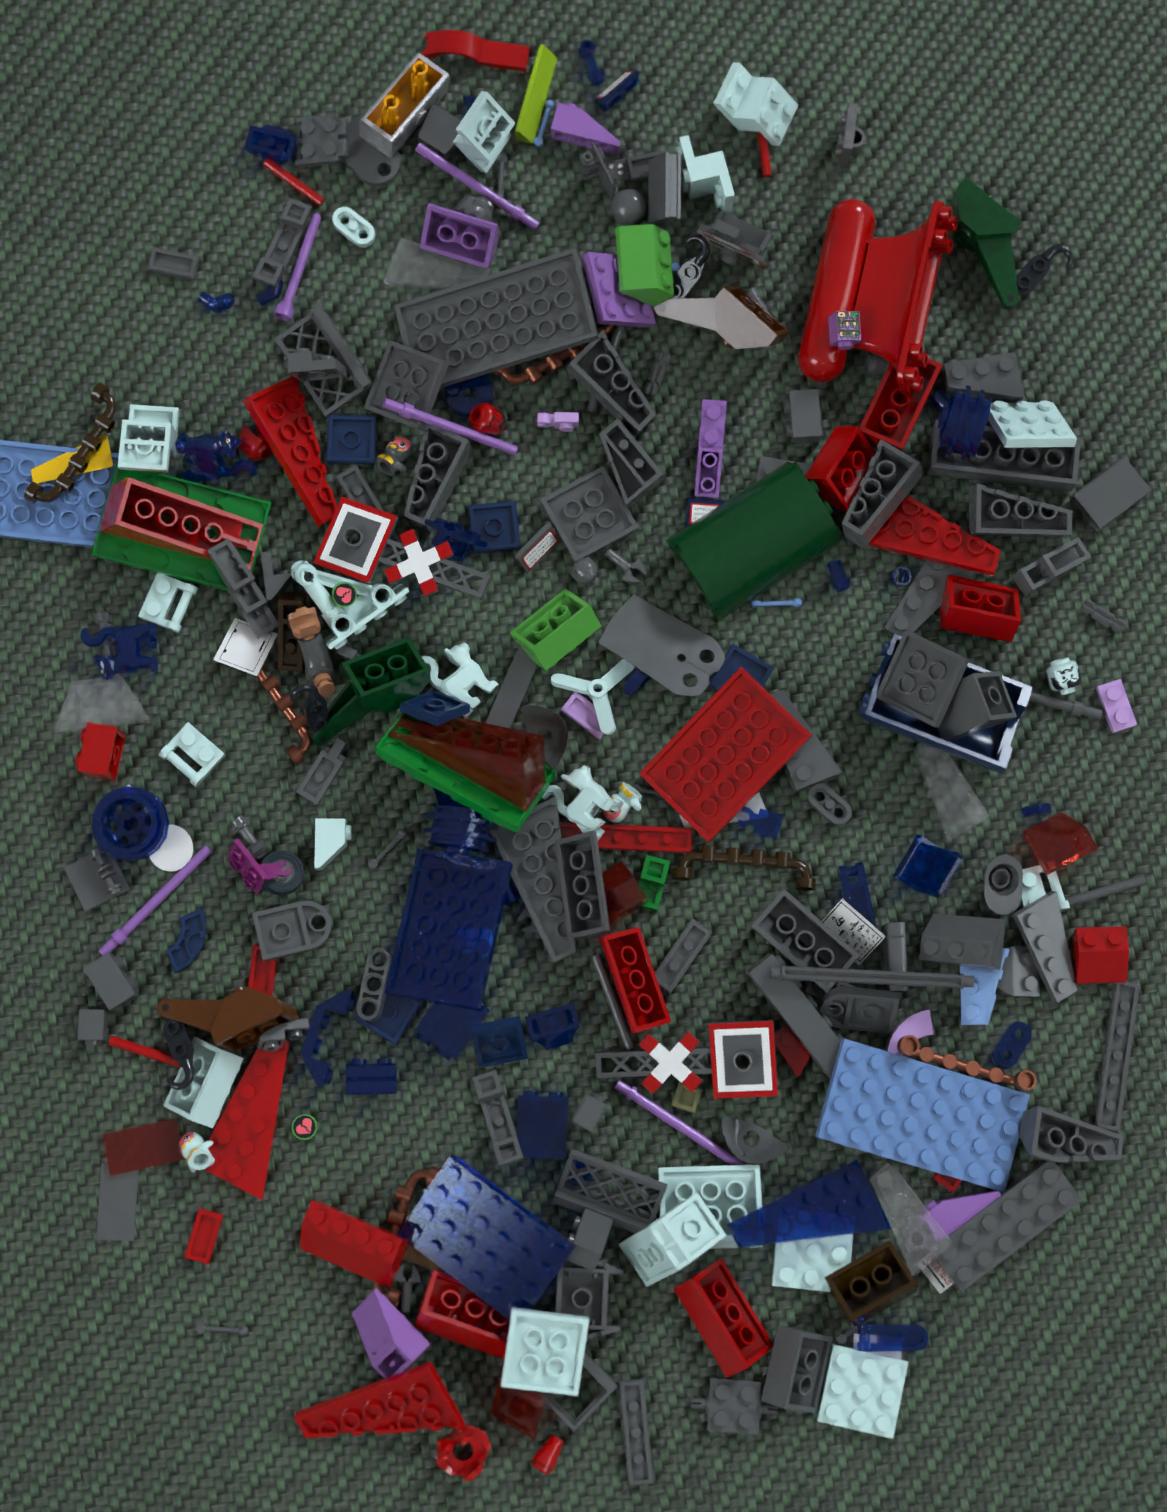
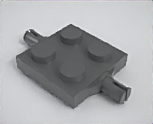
M710 1378L709 1392L706 1399L691 1397V1402L701 1404H690V1409H705L707 1414V1431L758 1435L759 1420L762 1414L777 1415L778 1412L776 1410H768V1408L778 1409V1406L765 1404L761 1401V1382Z

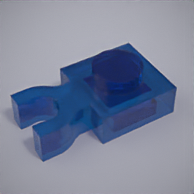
M747 807L741 810V812L749 815V820H738V826H753L754 834L777 840L784 815L761 808L758 814H755Z

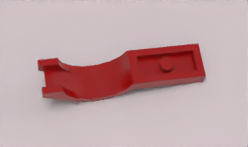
M442 30L425 33L427 46L426 50H422V55L426 58L435 59L439 55L455 54L470 58L480 66L521 72L527 71L530 46L484 40L472 33L460 30Z

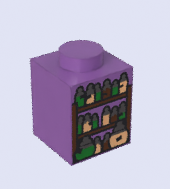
M836 311L828 317L830 346H838L840 350L852 349L855 344L861 341L860 311Z

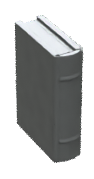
M664 152L648 160V224L655 226H664L681 219V153L669 154V152Z
M1122 457L1114 464H1110V467L1086 485L1081 486L1077 492L1071 495L1070 499L1098 533L1148 495L1151 489L1128 460Z
M905 922L886 923L882 926V933L886 936L883 939L884 971L907 972ZM884 984L885 991L900 993L908 991V985Z

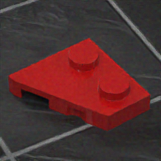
M786 1025L775 1033V1046L795 1077H798L811 1056Z

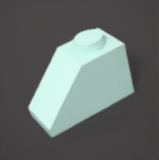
M315 819L314 868L316 870H323L347 847V840L352 838V827L347 825L346 819Z

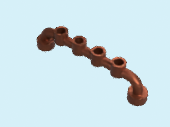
M604 324V326L597 329V332L599 334L603 330L607 335L612 331L614 325ZM590 342L553 353L545 358V360L530 366L518 375H514L509 371L513 366L494 371L496 377L502 376L505 381L511 384H521L528 380L531 384H534L543 378V371L549 368L551 372L559 370L564 366L562 362L564 359L571 357L573 360Z
M264 662L256 677L301 738V745L298 748L293 744L285 750L292 762L297 766L305 761L303 755L309 750L311 745V737L306 729L308 726L306 718L302 713L299 715L294 713L292 707L295 706L294 702L290 701L288 694L281 695L278 690L281 684L274 674L268 677L263 670L267 667ZM222 663V665L225 668L229 667L228 665Z
M913 1035L904 1036L897 1043V1049L903 1056H912L915 1060L923 1063H936L938 1067L947 1070L956 1069L961 1071L963 1075L970 1077H983L986 1082L993 1084L1000 1082L1016 1086L1021 1091L1031 1090L1037 1083L1035 1074L1030 1070H1023L1012 1076L1003 1073L999 1068L988 1069L981 1067L976 1061L964 1062L956 1059L952 1054H937L929 1047L920 1048L919 1040Z
M432 1166L430 1170H417L409 1176L405 1186L399 1185L395 1195V1199L400 1200L397 1210L391 1209L387 1219V1224L392 1225L390 1232L397 1235L400 1234L417 1182L425 1179L427 1186L437 1188L443 1169ZM373 1282L374 1290L377 1288L397 1309L402 1291L391 1288L387 1292L383 1285Z

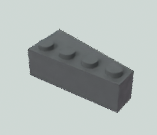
M426 423L404 517L409 525L431 534L473 448L468 439Z
M881 439L875 456L872 457L869 463V469L861 480L857 495L853 498L842 522L844 537L863 549L922 477L919 461Z

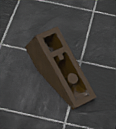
M282 592L278 599V670L303 671V655L298 638L293 636L288 615L296 612L298 608H307V593Z

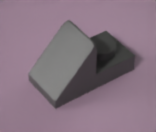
M270 551L262 552L261 560L266 600L269 605H274L281 593L287 590L294 579L291 573L276 575L275 573H279L278 559L273 558Z

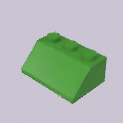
M653 224L616 227L620 292L652 307L673 297L674 281L669 232Z
M565 588L512 630L510 635L534 663L546 671L566 654L572 652L586 638L592 636L601 627V624L591 606Z

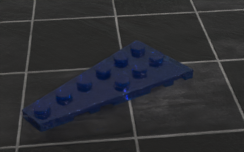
M858 1160L727 1224L738 1248L892 1229Z

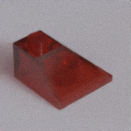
M1062 812L1023 831L1045 875L1098 850L1087 827Z
M622 861L602 873L609 926L648 903L647 897L638 882Z
M500 1379L490 1415L534 1440L545 1405L542 1393L540 1391L501 1387Z

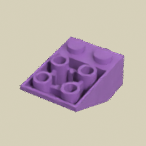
M377 1288L352 1313L370 1362L384 1379L402 1373L430 1345L424 1336L411 1325L406 1317Z

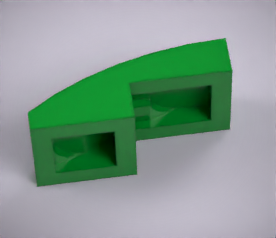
M646 855L633 906L657 912L670 865L669 860Z

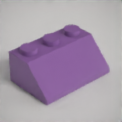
M429 203L420 248L488 269L496 254L499 240L498 224Z

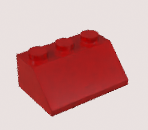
M859 426L835 427L805 477L808 481L813 480L820 490L818 495L822 501L826 500L828 504L847 513L853 498L856 497L860 488L861 480L869 469V463L876 452Z
M948 574L940 608L941 628L1012 642L1021 622L1018 589Z

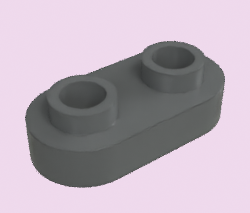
M816 784L811 787L807 795L809 804L830 823L843 825L850 819L852 813L850 805L829 786ZM816 793H822L824 800H816ZM840 809L843 813L842 817H836L834 810Z

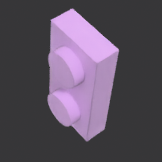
M1121 679L1096 687L1112 734L1137 725Z

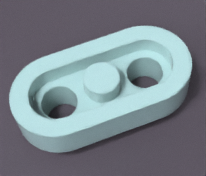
M340 207L334 212L332 217L334 227L355 245L368 247L374 242L375 231L373 226L349 207ZM343 219H348L349 223L342 224L341 221ZM362 233L368 235L365 239L359 237Z

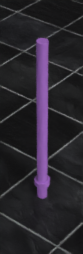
M621 1080L616 1084L615 1089L627 1096L625 1099L628 1101L633 1100L729 1165H748L637 1092L636 1087L633 1086L631 1088Z

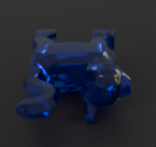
M227 429L222 430L217 435L203 434L194 438L189 437L186 433H180L175 441L177 453H185L183 461L190 464V471H182L183 480L200 482L207 479L234 477L243 468L248 470L251 477H254L257 474V470L253 462L245 459L235 462L231 468L226 466L222 455L235 458V450L243 442L242 439H236Z
M139 624L132 627L119 628L105 627L94 638L90 637L87 628L81 630L80 638L82 643L89 647L101 645L108 636L115 639L117 648L116 658L105 655L94 656L95 665L98 666V672L103 680L109 681L118 673H134L144 668H149L154 673L158 672L157 658L140 655L141 646L157 649V638L154 637L157 636L156 624Z

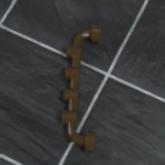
M98 383L93 388L91 400L98 404L106 402L107 408L103 414L97 417L94 428L90 434L88 433L84 437L78 452L71 456L64 473L57 477L54 488L50 492L44 493L43 486L32 482L25 490L24 498L31 503H36L37 501L51 502L56 500L63 491L70 493L73 490L76 481L72 477L76 471L83 473L87 469L89 460L85 459L90 451L93 453L99 451L102 446V440L98 438L103 431L110 433L115 426V420L112 417L116 411V401L109 393L110 388L108 386Z
M704 845L701 851H691L683 855L678 867L673 868L672 875L674 880H692L693 869L688 868L689 863L692 861L704 863L719 862L729 865L744 864L753 867L769 866L778 869L793 868L801 873V877L796 878V889L802 891L816 890V879L811 878V871L807 864L801 860L790 858V853L784 851L776 852L775 857H767L766 851L759 849L751 850V855H743L740 848L729 847L726 848V853L716 852L717 847Z

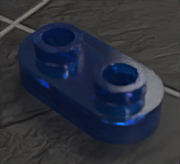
M1013 1022L1006 1028L992 1052L993 1061L997 1066L1009 1068L1017 1063L1032 1037L1031 1029L1026 1023ZM1018 1029L1023 1031L1021 1039H1018L1015 1035ZM1005 1050L1009 1051L1010 1058L1008 1060H1005L1002 1057V1053Z

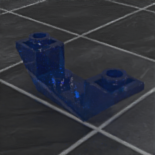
M347 989L317 1005L301 1056L318 1087L325 1088L326 1084H330L334 1074V1070L331 1069V1063L313 1058L314 1054H319L323 1040L319 1039L322 1029L326 1030L329 1024L330 1016L327 1015V1012L329 1010L346 1016L348 1011L353 1012L357 998L353 997L354 991Z

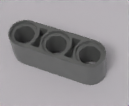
M382 948L373 949L367 957L357 1004L358 1015L368 1022H375L382 1016L393 967L392 956ZM380 954H384L386 956L385 964L381 967H376L375 958ZM374 979H380V989L372 992L369 988L370 982ZM374 1003L376 1007L375 1013L371 1016H366L364 1013L365 1006Z

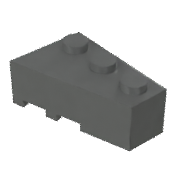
M616 419L599 435L625 505L630 509L663 482L666 477L621 421Z

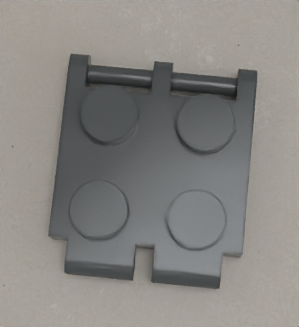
M339 114L294 119V124L297 125V139H295V146H297L296 167L341 163V158L349 157L348 140L341 139V137H348V119L341 118Z

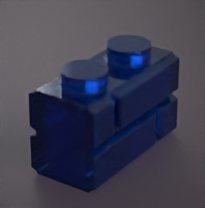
M352 1059V1064H346V1095L398 1094V1064L392 1063V1059H377V1064H367V1059Z

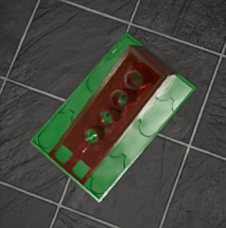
M401 713L375 747L376 755L380 756L383 761L410 773L412 778L450 795L454 801L481 813L483 818L514 833L519 832L521 826H523L531 811H533L555 778V770L545 765L543 735L462 717L435 726Z

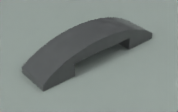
M289 198L280 217L281 223L265 257H261L252 276L253 279L274 287L279 283L298 248L312 206Z
M493 1070L472 1077L499 1167L524 1160L497 1071Z

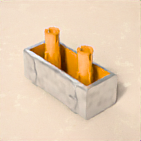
M417 53L360 119V137L387 157L392 158L404 146L405 141L415 129L422 124L432 105H438L442 97L448 92L449 74L422 54Z

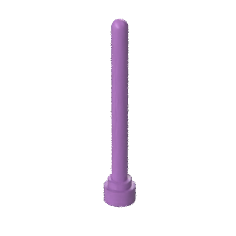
M318 213L313 214L284 299L275 307L273 315L278 319L292 321L295 312L292 303L321 221V216Z

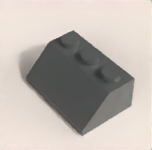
M933 914L922 934L919 960L932 964L1001 970L1006 920Z
M778 1324L761 1401L783 1409L816 1413L833 1337Z

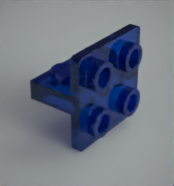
M436 517L435 520L426 518L424 522L437 529L430 549L446 541L449 542L454 554L453 557L448 558L449 560L463 563L471 544L485 548L488 544L480 539L481 535L471 530L466 531L463 529V525L451 520L448 522L439 517Z

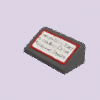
M546 523L515 554V562L527 573L531 572L561 541L550 523Z

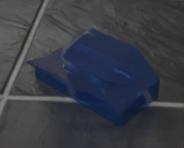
M269 124L261 128L251 125L244 148L247 152L259 158H269L275 162L287 163L292 160L297 137L293 136L292 130Z
M573 1003L525 1017L531 1040L540 1043L546 1050L573 1043L574 1034L580 1027Z

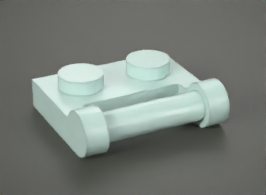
M157 573L138 616L143 620L179 633L182 627L180 625L192 595H196L198 588L167 575ZM178 590L184 591L171 621L166 620Z
M189 722L159 752V756L163 760L167 759L187 776L194 787H197L226 756ZM180 747L202 767L200 771L196 772L174 751Z
M1049 861L1041 865L1022 869V908L1046 894L1040 877L1041 873L1046 872L1052 891L1057 892L1060 911L1070 909L1068 900L1065 901L1056 873V861Z

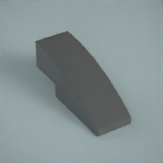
M1077 537L1020 569L1012 578L1025 597L1089 560L1091 556L1080 538Z

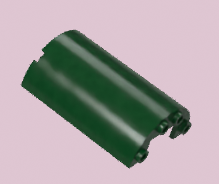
M791 462L784 463L665 540L677 560L683 562L707 600L705 603L717 622L840 543V537L843 534L830 516L833 513L832 508L826 500L822 502L818 495L820 492L818 486L813 480L808 481L796 462L793 464Z

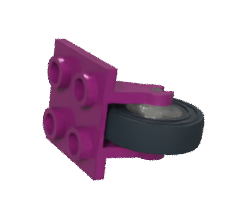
M237 838L234 840L227 855L231 868L240 872L246 887L249 890H254L257 895L264 888L274 895L284 896L291 894L299 888L304 878V868L300 859L288 851L272 852L263 859L261 864H258Z

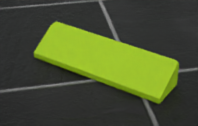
M542 44L538 48L515 128L516 140L528 144L534 143L557 63L556 56Z

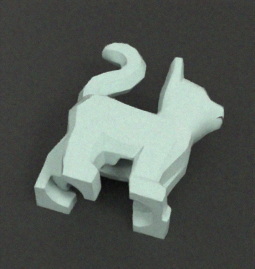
M466 643L455 645L451 649H444V656L449 662L458 666V669L444 680L438 678L439 667L436 660L430 656H422L430 670V684L441 693L470 704V712L462 715L464 719L481 702L477 697H471L468 694V691L474 685L489 694L499 685L495 681H488L480 666L470 658V647Z
M583 765L579 769H574L569 775H561L563 780L580 790L568 806L564 805V794L561 788L556 785H550L542 798L546 800L550 795H554L557 798L558 812L567 817L569 821L576 823L582 833L596 831L597 840L599 841L605 832L600 826L604 825L605 821L601 818H594L600 808L606 811L618 812L624 802L617 798L611 799L605 789L593 781L590 768Z

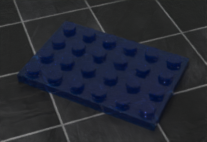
M418 848L385 993L481 1010L513 867L510 861Z
M451 1154L397 1234L409 1240L408 1243L509 1320L512 1308L528 1310L534 1308L576 1247L454 1154Z

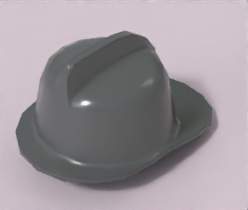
M999 855L993 858L987 865L983 875L985 902L989 909L1000 915L1011 914L1021 903L1023 871L1019 861L1012 856Z

